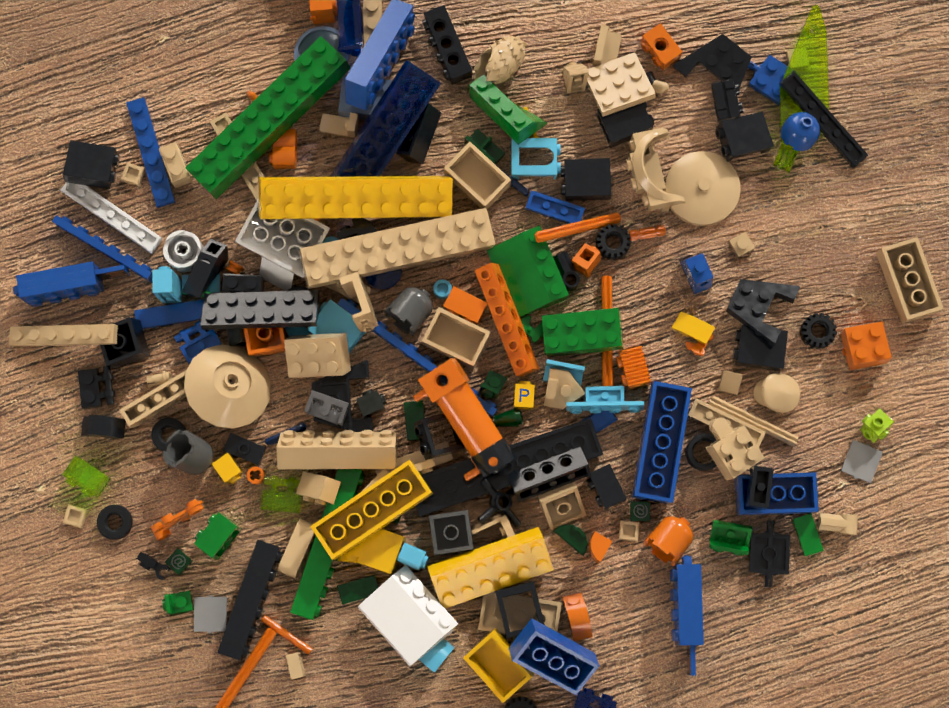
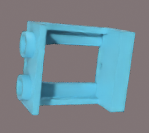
M527 138L519 145L511 139V178L519 180V176H553V180H556L557 174L561 173V163L557 162V155H560L561 146L557 144V138ZM519 148H548L553 152V161L549 165H519Z

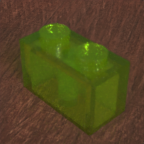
M76 455L62 474L67 478L65 482L73 487L78 485L82 488L81 492L89 498L92 495L99 497L111 479Z

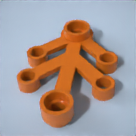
M194 499L187 503V508L173 516L170 513L162 517L163 524L158 522L152 525L150 528L157 541L170 536L172 533L169 529L180 520L184 522L204 509L202 506L203 501Z

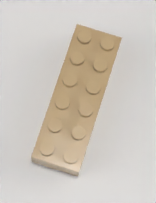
M287 430L281 432L277 444L278 469H396L397 432H392L391 430H383L381 432H373L371 430H364L362 432H353L352 430H344L342 432H334L332 430H325L323 432H314L312 430L295 432Z

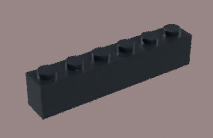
M257 539L217 653L237 660H243V657H247L250 646L247 645L250 638H254L257 627H254L256 620H260L263 613V608H261L263 600L266 601L270 593L268 589L269 583L273 582L277 571L274 570L276 563H280L283 556L281 547Z

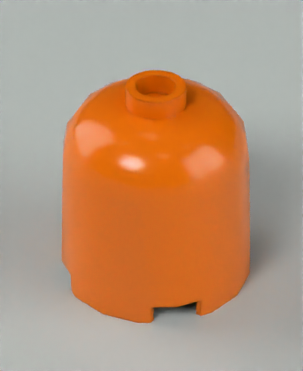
M668 516L644 540V545L646 547L650 545L653 548L651 552L653 555L666 564L668 561L672 562L671 566L674 567L692 543L694 535L689 527L690 523L685 518L680 517L679 519L674 516Z

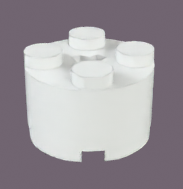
M185 230L175 231L165 240L166 242L163 247L164 257L175 270L182 273L191 272L200 251L204 247L195 234Z

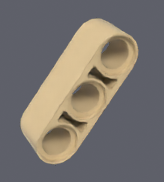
M301 518L299 519L277 571L293 578L297 577L315 537V533L310 527L313 525L312 523Z

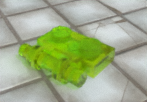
M273 475L272 477H264L263 484L271 485L270 491H262L260 509L300 514L302 496L294 493L295 487L298 488L300 480H296L294 477H289V479L278 478V476ZM278 486L288 487V492H279L277 488Z

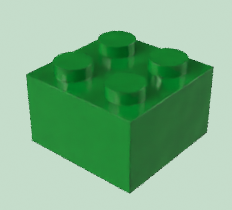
M218 512L208 519L207 523L209 525L205 530L201 529L194 538L196 539L194 545L211 558L219 560L242 530L232 520Z

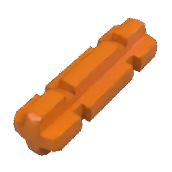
M659 225L656 228L654 226L641 228L639 231L630 230V240L654 238L656 235L658 237L665 236L666 228L664 225Z

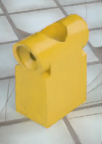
M381 529L339 557L338 561L359 563L393 575L398 564L397 558L403 544L406 542V538Z

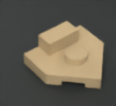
M550 367L544 406L564 409L566 402H574L584 395L585 392L569 370Z

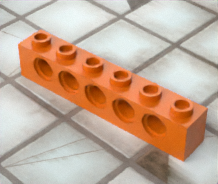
M489 263L474 270L515 375L526 376L539 370L538 362L499 264Z

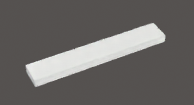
M66 182L60 191L149 253L153 254L163 241V238L88 186Z

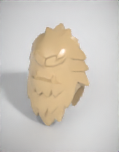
M504 36L500 40L495 41L494 44L490 45L479 56V61L473 69L475 70L474 80L483 74L486 76L487 81H494V84L513 78L514 73L518 71L526 55L525 46L527 43L521 41L520 36Z

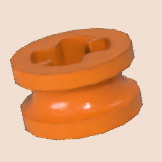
M231 260L228 262L229 266L225 267V270L231 274H240V271L244 270L242 266Z
M251 467L247 472V479L252 484L258 485L264 481L265 473L259 467ZM253 471L256 473L258 471L261 472V474H259V476H261L259 480L251 479V477H253L251 475Z

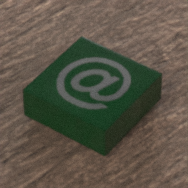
M631 501L630 521L650 522L651 502Z
M177 548L165 561L179 576L193 562L180 548Z

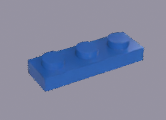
M531 190L525 210L571 224L581 221L585 208Z

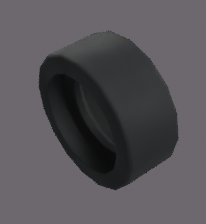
M703 433L696 435L688 442L686 447L688 463L699 471L714 469L717 465L713 460L707 464L698 462L694 458L693 449L701 441H707L712 444L716 441L715 437L711 434Z

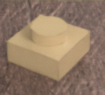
M746 232L728 242L737 258L755 249Z

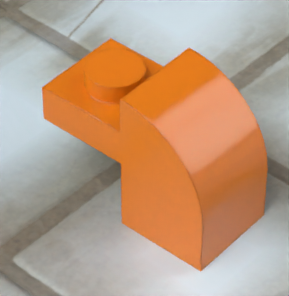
M582 593L562 597L574 642L593 637Z

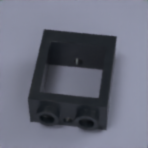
M444 413L422 418L414 423V431L419 439L420 451L424 455L425 460L466 450L453 428L452 431L457 445L435 450L428 424L446 420L447 418Z
M534 582L495 591L506 638L511 637V641H514L523 629L510 632L502 599L504 597L531 591L538 622L545 625Z

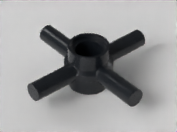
M486 477L482 479L480 483L491 498L489 500L490 507L477 518L478 521L483 524L496 512L504 513L514 527H518L521 522L510 509L513 503L512 497L515 495L512 488L506 493L497 492ZM499 498L503 501L502 507L498 503Z

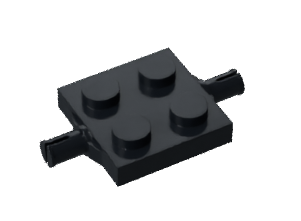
M766 520V532L751 533L749 572L765 575L764 587L773 588V576L778 574L789 575L790 535H780L774 532L775 521Z

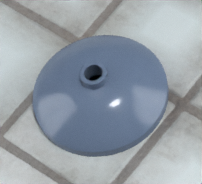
M318 26L307 30L300 36L295 45L294 60L322 36L347 62L350 58V49L346 38L341 32L328 26Z

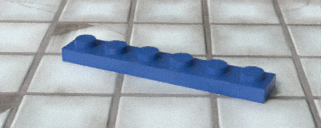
M143 97L126 102L156 207L160 208L176 203L166 167L159 152L160 147L146 99Z
M56 215L52 220L57 227L117 263L124 265L127 269L147 281H153L151 272L153 269L145 264L140 266L135 263L136 259L128 254L123 256L119 253L120 249L112 244L108 247L103 244L104 240L97 235L94 237L88 235L89 231L80 225L78 228L73 226V221L65 216L60 218Z

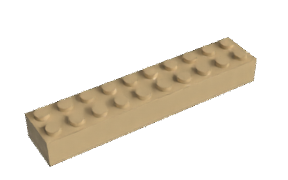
M487 208L300 248L299 255L309 290L340 283L339 278L358 272L362 278L488 250L496 244Z

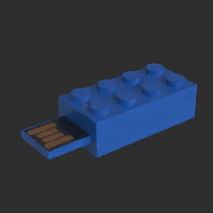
M92 261L16 275L17 286L13 287V294L32 307L42 306L44 302L59 303L62 301L61 299L66 298L76 300L80 299L82 295H99V292H104L103 280L129 276L130 272L124 265L100 269Z
M684 555L682 557V564H677L670 570V581H673V589L670 590V600L674 601V609H671V621H674L675 629L671 630L672 641H675V645L687 646V675L696 676L695 645H704L701 564H692L691 556Z

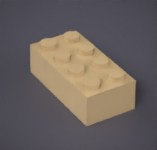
M918 237L883 247L876 253L901 324L937 314L944 309Z

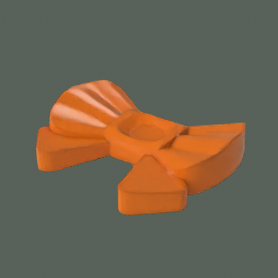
M713 335L710 336L708 342L713 340ZM699 341L697 344L685 342L688 351L691 350L698 356L705 355L704 349L707 344L704 345Z

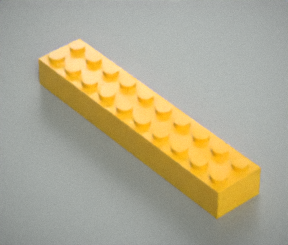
M449 176L258 177L259 217L261 219L446 217L452 215L453 179Z

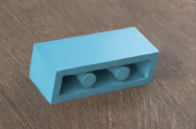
M167 266L158 267V270H152L153 294L163 304L182 303V280Z

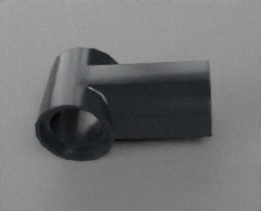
M562 252L557 254L553 258L567 291H574L578 288L580 277L575 271L568 253ZM569 277L574 278L576 283L569 285L566 279Z

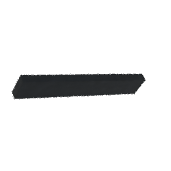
M792 71L779 83L782 89L803 112L809 113L817 119L820 132L852 168H855L868 156L795 71Z

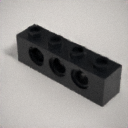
M445 5L424 12L422 24L425 31L429 30L430 32L429 40L432 47L436 46L438 51L436 57L439 64L443 63L444 65L443 73L446 80L450 79L453 85L471 78V66ZM443 27L444 30L441 32L435 31V28ZM444 43L451 45L449 48L442 47ZM452 59L458 61L456 65H451L448 62Z
M578 447L560 455L552 456L539 463H534L526 468L515 470L507 475L518 503L588 477L591 475L581 447Z

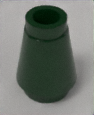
M514 408L494 416L495 426L519 427V425L523 424L521 409L516 410Z

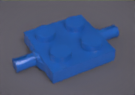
M770 54L759 66L750 61L748 68L755 73L748 86L779 106L789 96L779 83L794 70Z

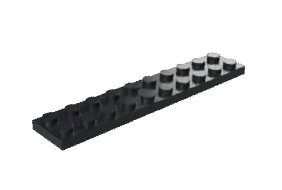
M591 418L509 445L516 458L510 461L508 466L494 475H488L486 478L495 490L498 491L511 486L507 474L547 460L552 456L560 455L570 449L581 447L586 460L602 456L603 452ZM471 458L421 475L433 494L416 505L419 517L489 494L480 483L484 479L481 474L469 481L465 480L464 474L475 468Z

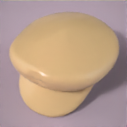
M774 373L755 385L754 398L759 404L766 406L772 411L787 413L797 407L800 401V388L791 376Z

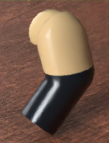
M652 71L646 73L656 93L663 94L669 90L668 83L656 80Z

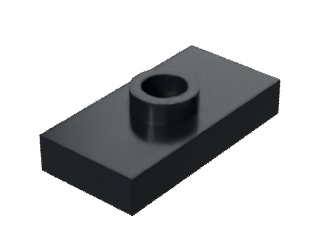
M230 433L223 451L259 466L267 448Z

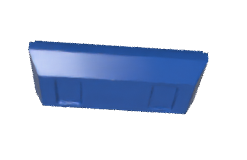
M609 411L592 413L583 419L591 418L596 434L618 420L616 415Z

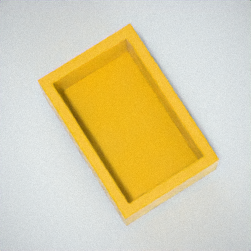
M494 628L463 659L501 702L504 703L530 680L535 673L512 661L509 651L511 644Z

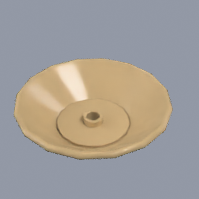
M221 344L204 349L192 359L185 372L184 391L190 407L201 419L216 427L235 429L251 424L263 414L270 401L271 382L265 366L255 355H248V351L239 346ZM228 380H232L234 384H229Z

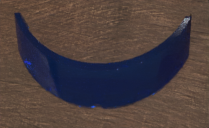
M337 0L339 23L338 51L358 58L364 44L360 0Z

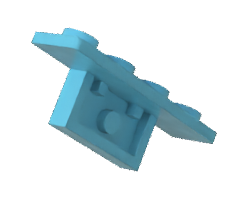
M624 386L585 387L586 402H566V410L573 414H579L582 411H590V413H601V411L620 413L621 410L638 413L640 410H644V401H624Z

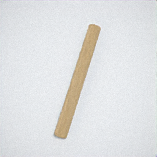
M712 396L709 401V405L765 431L766 434L790 446H795L798 441L797 436L722 399Z

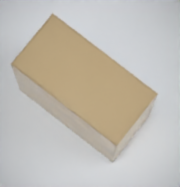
M301 652L286 655L291 680L306 676Z

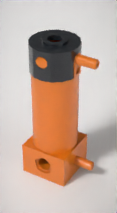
M450 358L418 379L423 390L413 396L415 401L419 402L428 396L432 403L437 402L471 456V461L475 468L464 474L466 481L473 479L479 474L483 478L490 474L494 475L516 458L510 446L501 436L469 386L468 382L470 380L456 358ZM443 375H445L448 379L446 385H443L441 382V377Z

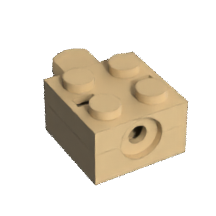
M717 418L710 422L709 429L716 441L705 448L726 481L736 478L765 458L744 425L732 429L725 418Z

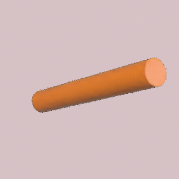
M264 615L261 620L262 623L309 655L311 653L312 647Z

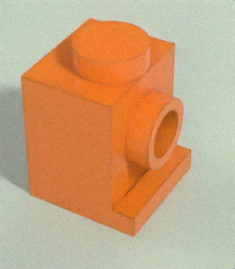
M585 243L572 259L575 270L589 278L591 272L601 261V253L595 246H589Z

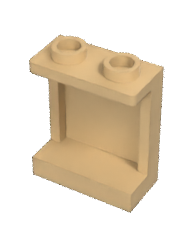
M358 272L339 278L349 299L358 297L362 311L352 315V319L359 331L369 332L379 326L366 286Z

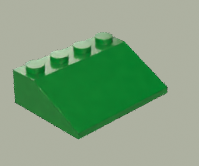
M540 225L487 250L491 263H496L500 266L520 318L565 301L569 296L547 241L538 243L535 240L534 234L542 231Z

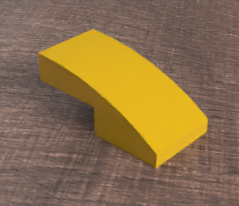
M680 312L672 329L706 345L715 327L692 315Z

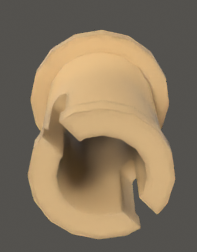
M166 371L146 376L149 388L162 385L172 379L171 373Z

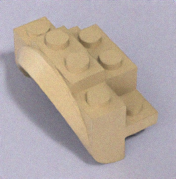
M665 128L634 133L629 141L631 152L634 151V153L629 154L628 160H626L627 170L632 173V178H630L631 187L636 190V194L642 195L643 204L647 206L648 211L660 209L661 212L669 211L670 206L686 203L684 196L665 192L666 186L658 153L654 151L653 147L656 141L669 138L668 130Z

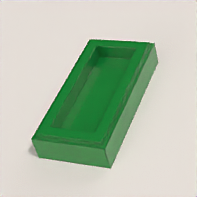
M812 513L792 519L804 557L824 551Z

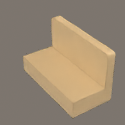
M601 25L593 66L617 59L622 35L608 32L609 26Z

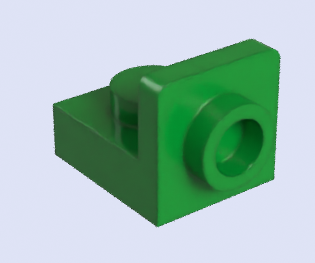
M191 591L164 595L165 599L162 600L163 610L167 611V614L194 610Z

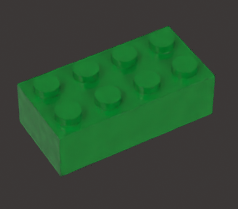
M619 308L542 316L544 349L547 357L624 349L621 312Z

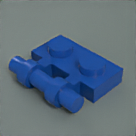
M200 320L195 322L194 326L187 330L183 329L180 331V334L174 336L177 343L185 341L186 344L179 348L189 365L192 359L204 349L222 344L214 329L207 332L202 330ZM200 332V336L193 340L190 339V336Z

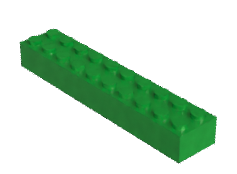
M320 36L195 157L185 169L217 200L351 69L347 60Z

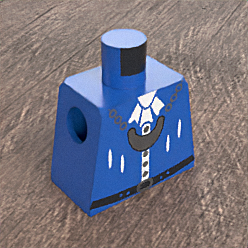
M703 253L680 261L694 295L712 288L713 275Z

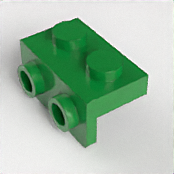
M713 520L709 547L716 552L727 551L738 556L748 555L752 526Z

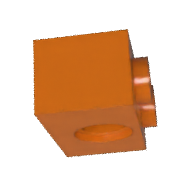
M661 23L642 35L641 46L643 50L650 53L653 63L657 67L660 66L662 70L681 58L682 50ZM661 45L664 47V50H657L655 46Z

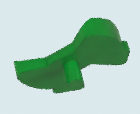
M531 316L523 317L521 322L525 332L530 336L532 342L536 343L542 336L543 324L541 322L534 328L530 325Z

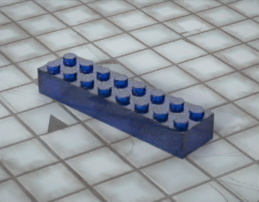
M406 60L329 177L380 176L441 83Z

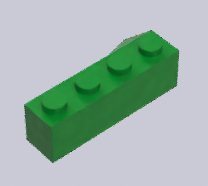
M484 74L469 84L470 99L518 145L547 125L546 121L511 101L491 81H487Z

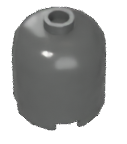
M415 287L406 288L384 310L387 318L391 316L395 320L394 325L407 335L410 332L413 336L432 312L433 305L429 298L430 294L423 288L421 290Z
M177 430L167 439L166 442L169 444L166 451H163V459L167 465L191 475L202 474L210 467L213 460V450L207 441L189 431Z

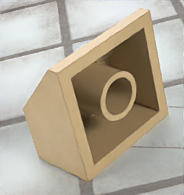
M575 482L537 496L550 530L586 515Z

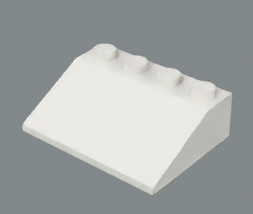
M258 198L235 242L304 278L299 255L300 248L322 244L330 228L314 219H261L259 217Z
M406 565L393 574L358 606L360 611L410 667L451 634L458 625L455 619Z

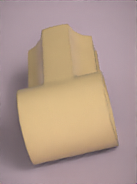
M819 513L818 530L839 532L842 535H857L858 515Z

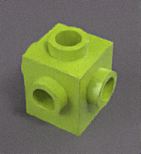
M879 408L873 415L868 414L862 420L863 425L860 431L866 439L875 443L879 439L884 440L888 436L894 421Z

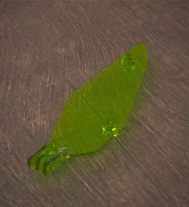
M813 5L782 80L792 71H795L829 110L827 31L820 7ZM780 86V127H782L788 117L803 111ZM781 138V145L773 166H778L781 170L785 168V172L790 173L796 156L800 151L794 150L789 144L786 145Z

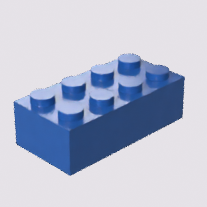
M816 472L773 474L769 508L766 510L745 507L749 475H739L735 478L737 516L819 512Z
M532 618L509 647L513 662L574 695L580 692L600 666L594 652Z

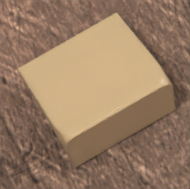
M724 370L718 391L737 395L743 375Z

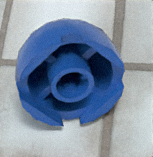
M794 113L784 121L780 130L781 138L786 145L789 144L796 151L809 150L818 140L820 134L819 123L809 113Z

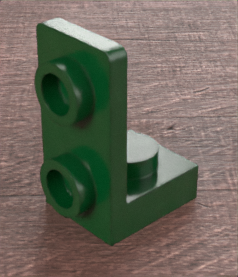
M490 370L484 383L480 385L482 396L490 400L493 398L498 399L507 378Z

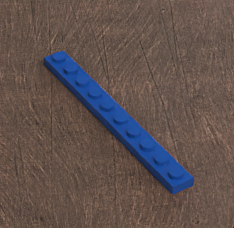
M341 298L338 302V305L351 315L361 312L356 308L357 304L350 299L346 301ZM378 321L379 326L375 327L372 332L426 371L430 372L437 368L433 364L434 360L426 354L424 356L419 354L417 347L411 343L405 344L399 334L396 332L390 333L387 331L388 327L381 321ZM443 375L441 377V382L447 384L448 379L445 375ZM471 388L487 414L493 418L497 413L496 405L489 399L484 401L479 397L481 394Z

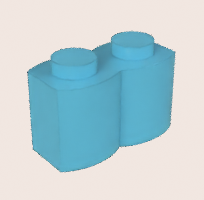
M404 543L397 561L420 571L421 568L425 569L429 557L426 556V551Z

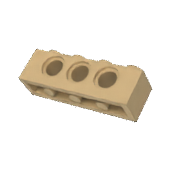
M186 370L121 408L119 411L128 426L135 428L186 397L184 391Z

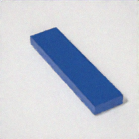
M204 299L134 310L135 319L141 321L143 329L198 321L202 317Z

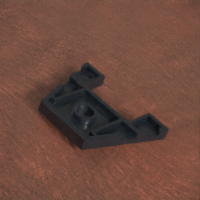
M721 34L675 63L673 68L686 78L699 63L721 81L734 79L735 84H739L740 88L752 56L727 36Z
M740 279L726 312L744 326L748 325L755 330L756 335L764 337L768 340V344L774 347L781 329L763 323V320L774 297L793 304L800 287Z
M368 360L350 366L351 371L345 375L326 376L312 382L313 391L349 403L343 426L314 417V422L354 432L373 431L372 417L352 419L349 380L369 378Z

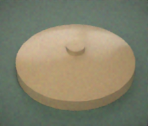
M699 151L681 157L673 164L665 180V192L684 196L686 202L670 206V209L679 219L695 226H710L723 221L733 212L740 197V180L736 170L725 158L711 152Z

